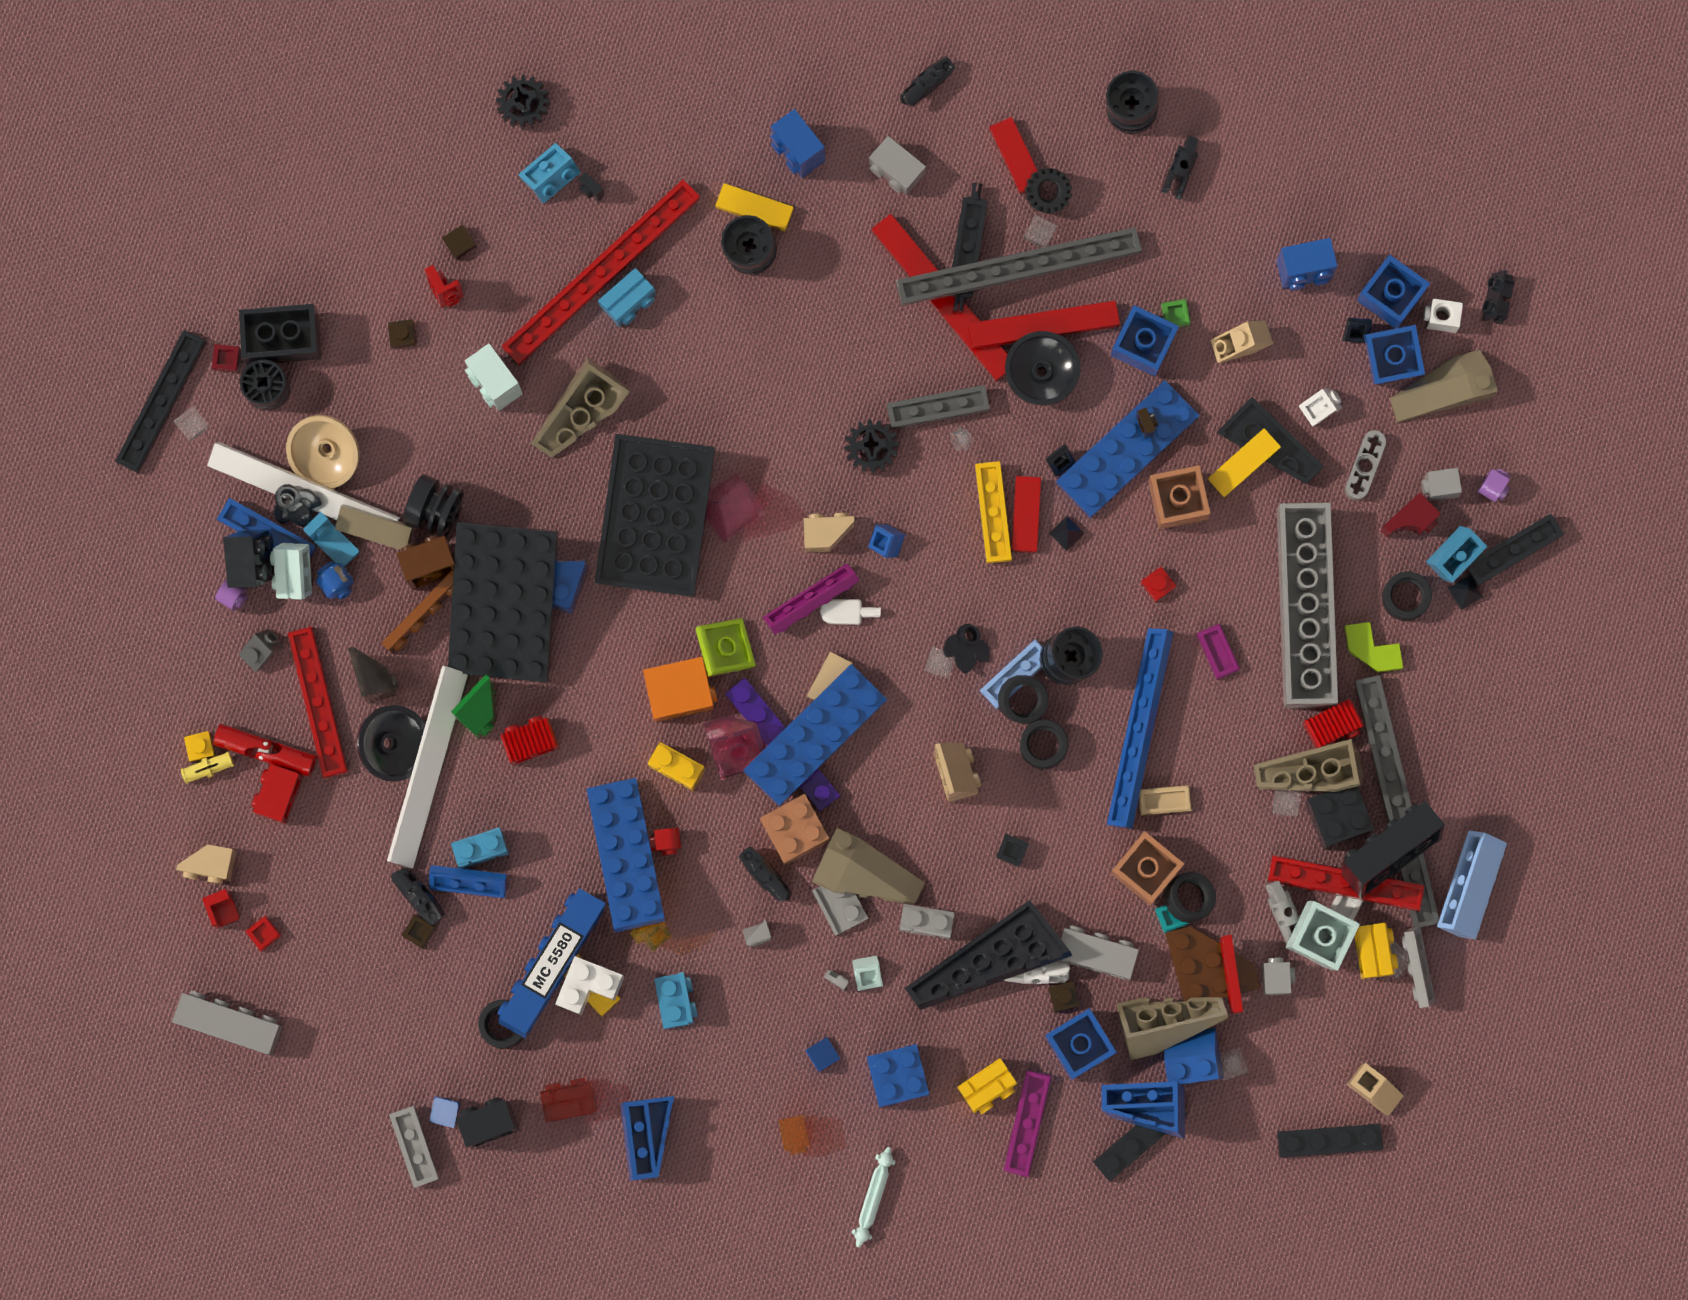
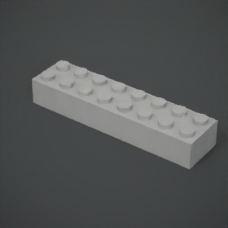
M1282 503L1277 508L1284 708H1332L1338 704L1331 503Z

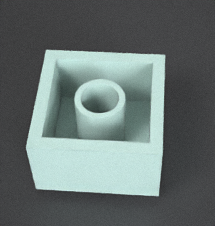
M487 344L464 360L468 367L465 369L467 377L475 388L481 387L479 391L490 408L495 406L500 411L523 395L518 382L490 344Z
M1307 901L1286 948L1330 970L1338 971L1360 924L1315 901Z

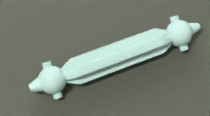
M887 1147L880 1155H876L879 1165L873 1172L859 1217L860 1227L852 1230L857 1247H861L863 1242L872 1238L868 1229L873 1225L889 1175L888 1167L895 1164L890 1147Z

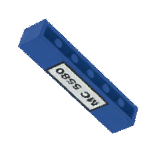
M580 888L576 894L571 893L564 904L567 909L562 916L560 914L556 916L551 925V928L554 929L549 937L544 936L538 946V949L541 950L536 959L532 957L524 969L527 972L523 980L518 979L511 990V993L514 995L509 1002H503L497 1013L500 1015L499 1024L525 1039L570 968L574 956H577L605 911L606 903Z

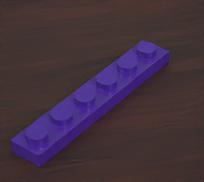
M745 678L725 693L766 746L785 729L783 724ZM819 769L800 786L819 812L823 811L840 797Z

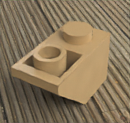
M1266 320L1247 321L1210 340L1218 363L1256 353L1273 344Z
M835 513L834 517H824V514H810L809 518H804L805 553L830 552L854 527V516H849V513Z
M206 845L179 863L176 870L183 873L182 877L198 880V876L208 877L207 882L222 885L223 880L231 882L237 852L229 848Z
M1367 1063L1361 1064L1346 1084L1386 1116L1390 1115L1403 1097L1384 1076Z

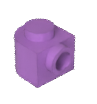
M1494 469L1490 470L1477 492L1493 502H1496L1497 499L1503 500L1510 487L1506 486L1510 480V475L1501 469L1496 471Z
M226 579L219 588L215 600L235 611L236 608L240 609L246 602L248 596L245 594L248 590L244 587L228 588Z

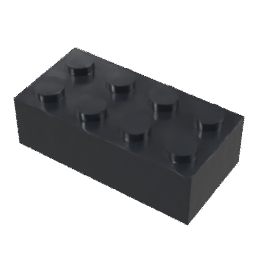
M1426 801L1420 805L1417 803L1413 804L1406 810L1404 817L1400 820L1397 818L1393 819L1385 826V831L1379 835L1374 833L1365 840L1364 843L1366 845L1359 850L1354 848L1344 856L1342 876L1360 899L1442 839L1445 824Z

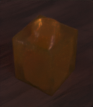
M804 1115L778 1120L784 1151H790L791 1155L805 1153V1147H809L810 1143Z

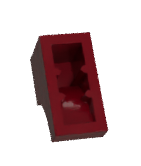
M1419 492L1380 531L1387 538L1393 533L1403 530L1414 531L1418 535L1424 531L1430 533L1439 524L1436 520L1441 513Z

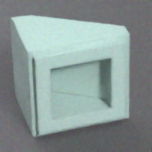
M877 956L852 961L858 991L883 986Z

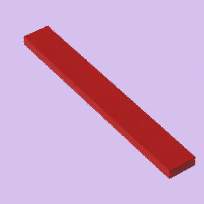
M891 214L871 229L873 234L909 277L938 271ZM946 296L929 300L996 382L1005 375L1007 353L1000 345L972 349L968 324L979 322V320L964 303L963 313H958L960 305L958 303L956 313L952 311L955 297Z

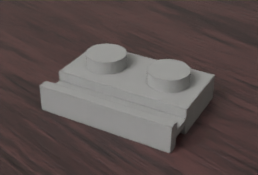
M821 886L812 890L835 936L868 920L855 893H834Z

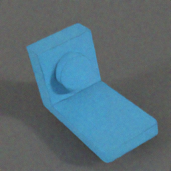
M322 512L303 529L335 563H342L346 567L359 554V550L340 531L335 530V526Z

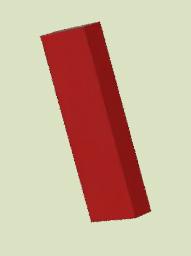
M1010 117L989 126V130L1019 193L1022 194L1025 191V187H1027V179H1030L1031 174L1037 172V169L1013 118Z
M1016 476L1011 552L1037 553L1041 477Z
M1225 935L1220 938L1230 1013L1238 1014L1243 1012L1233 940L1232 935Z

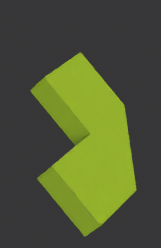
M1370 622L1344 626L1348 652L1366 663L1372 670L1380 673L1403 669L1399 643L1374 647Z

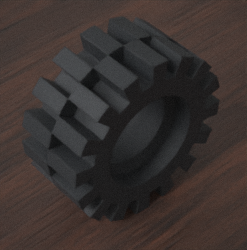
M1045 168L1031 174V178L1026 181L1027 187H1025L1024 192L1027 194L1025 197L1030 202L1029 205L1035 208L1036 211L1055 213L1056 211H1061L1069 203L1067 201L1072 196L1070 194L1072 185H1069L1070 180L1068 177H1065L1063 172L1054 168ZM1045 181H1052L1057 187V195L1049 201L1044 200L1039 193V188Z

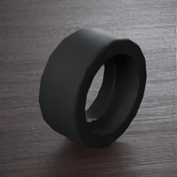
M1411 571L1400 572L1394 575L1386 583L1382 592V604L1386 612L1400 621H1413L1421 617L1429 608L1432 600V592L1427 580L1420 574ZM1411 582L1420 589L1422 599L1416 609L1404 611L1394 604L1392 592L1397 584Z
M1016 675L1007 679L1001 686L998 693V705L1001 712L1008 719L1020 724H1030L1039 720L1045 714L1048 707V693L1045 686L1038 679L1027 675ZM1029 685L1036 691L1037 704L1027 714L1016 713L1009 704L1010 693L1016 686Z
M1047 719L1037 720L1029 724L1023 731L1020 740V752L1024 760L1032 767L1038 769H1051L1058 765L1064 759L1068 749V737L1064 729L1056 722ZM1039 730L1051 731L1059 741L1057 753L1049 759L1037 758L1029 749L1030 737Z
M1198 872L1180 874L1168 884L1165 891V904L1168 911L1175 919L1181 922L1193 923L1203 919L1213 910L1216 903V891L1213 884L1206 876ZM1191 883L1201 891L1203 905L1198 911L1190 912L1180 904L1177 890L1182 884Z
M499 999L489 1003L479 1016L478 1028L481 1037L488 1044L499 1049H509L517 1046L524 1039L516 1033L511 1038L498 1039L489 1031L488 1021L490 1016L500 1009L504 1001L509 1002L510 1000Z

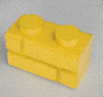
M659 742L648 762L649 768L680 785L683 784L684 787L691 791L695 790L706 770L703 765Z
M1387 923L1359 926L1354 937L1361 979L1395 974L1394 969H1398L1396 954H1391L1390 944L1394 943L1392 928H1387Z
M999 1058L959 1085L957 1089L973 1113L979 1111L982 1115L994 1107L993 1100L999 1096L1004 1100L1016 1092L1013 1087L1017 1085V1082Z

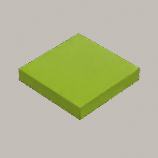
M743 618L700 625L695 628L708 676L751 669L756 666Z

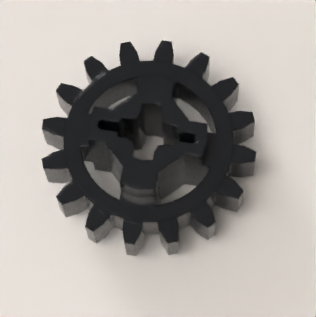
M522 74L521 80L518 81L515 76H512L511 84L506 81L503 82L505 90L498 89V94L502 97L496 98L497 105H500L497 108L498 113L504 114L502 116L504 122L511 120L510 124L513 128L517 123L520 124L521 130H524L525 124L528 123L531 128H534L533 121L537 120L542 123L540 115H548V110L544 107L550 106L549 99H546L549 96L548 91L542 90L544 87L542 82L535 84L536 80L533 76L529 81L526 80L525 74ZM514 91L512 97L508 99L509 95ZM519 95L526 101L527 109H524V106L520 103ZM538 105L537 109L532 113L534 107Z
M868 419L866 426L858 422V430L852 427L850 429V433L853 436L845 437V441L850 444L844 446V451L850 452L847 456V461L854 460L853 468L856 469L861 466L863 474L867 469H871L872 475H875L876 468L884 472L885 464L893 465L890 457L897 458L898 455L893 449L898 448L899 444L898 442H892L896 438V433L889 434L890 426L887 425L882 428L880 420L877 421L876 425H872L871 419ZM875 432L883 435L885 439H880L875 435ZM866 433V436L861 441L856 442L860 435ZM870 437L875 446L873 456H871V451L868 448ZM881 453H886V455L881 460L877 461V458ZM857 454L863 455L868 459V462L860 459Z

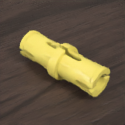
M228 751L210 759H207V757L203 758L200 763L182 768L181 774L185 783L188 784L191 781L206 776L208 778L213 777L216 772L234 767V762ZM218 763L217 766L197 772L199 769Z

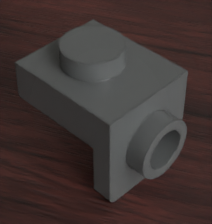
M266 629L254 634L238 655L254 672H257L263 668L274 653L281 651L284 645L279 641L276 634Z

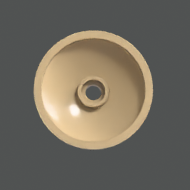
M326 415L307 417L294 426L286 443L287 459L294 473L330 489L347 482L358 467L360 455L357 440L352 431L336 418ZM326 444H329L331 446L332 451H329L326 448Z

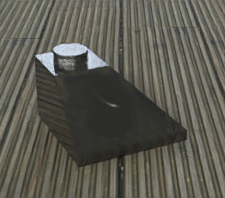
M354 647L348 648L361 697L368 704L397 696L396 688H399V682L396 673L391 674V671L386 666Z

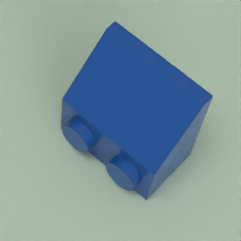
M1216 1028L1205 1029L1164 1051L1167 1082L1178 1081L1181 1085L1224 1079Z

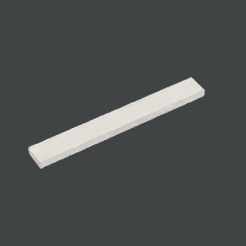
M216 442L214 444L207 466L273 494L284 484H291L298 490L308 489L314 492L322 501L321 506L312 510L319 513L322 512L328 517L337 520L340 506L344 504L400 521V517L223 443ZM283 496L285 499H291L289 496Z
M442 666L388 855V862L408 868L414 867L455 722V716L451 711L461 700L468 674H463L462 671Z

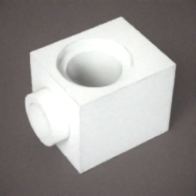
M1432 299L1430 305L1425 306L1423 320L1427 321L1426 329L1456 333L1460 327L1463 303ZM1444 311L1448 319L1440 320L1436 316V312Z

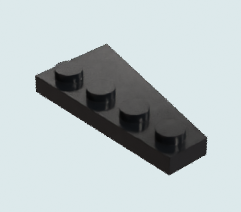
M1253 397L1217 431V434L1242 448L1265 428L1281 446L1266 462L1305 485L1324 468Z

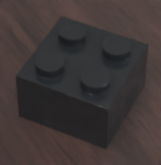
M269 529L242 530L223 537L228 588L257 587L272 580L275 571L274 566L270 563L273 538L269 534Z
M1358 786L1337 792L1328 791L1305 801L1323 850L1371 833L1374 830Z
M496 1097L484 1102L485 1107L478 1109V1107L472 1106L460 1111L461 1116L456 1117V1121L466 1148L472 1149L520 1131L509 1101Z

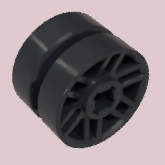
M254 361L245 367L240 376L241 391L249 403L256 409L262 411L278 409L289 397V380L282 369L272 361Z

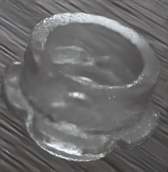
M958 427L956 431L950 434L951 442L957 451L963 449L967 451L969 449L972 438L968 430Z

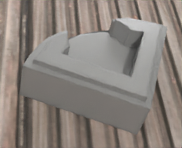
M827 970L823 978L843 991L849 985V980L832 970Z

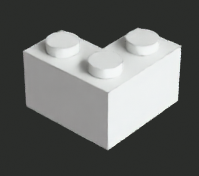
M574 956L555 1004L582 1015L591 992L615 1001L624 976Z

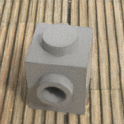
M1458 468L1427 472L1424 477L1425 480L1421 482L1423 494L1428 496V501L1456 498L1462 493Z
M1268 958V963L1261 965L1263 996L1291 994V984L1295 983L1294 968H1290V962H1283V958Z

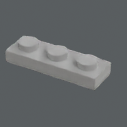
M1421 927L1410 928L1404 932L1402 943L1404 950L1408 951L1409 955L1408 972L1414 979L1413 996L1415 1001H1418L1419 1008L1430 1007L1436 1000Z
M415 1106L389 1114L413 1187L417 1188L439 1180Z

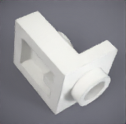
M1329 388L1320 390L1299 405L1312 426H1316L1334 412L1342 409L1339 395L1336 391Z

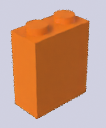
M703 657L643 670L655 722L713 710V702H718L715 687L709 688L708 678L712 676H708Z

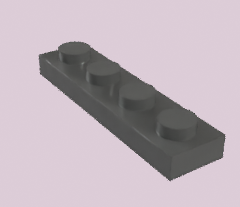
M985 385L887 403L891 430L990 411Z

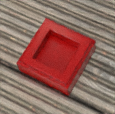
M267 916L262 917L245 931L261 952L282 936Z

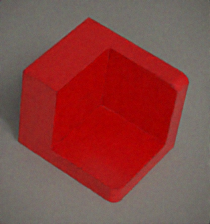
M223 889L202 898L214 928L218 929L240 919L229 890Z

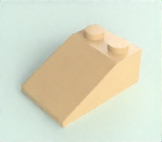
M964 743L935 744L934 756L948 803L978 795L977 788L981 787L978 773H973L970 766L971 763H974L971 749H965Z

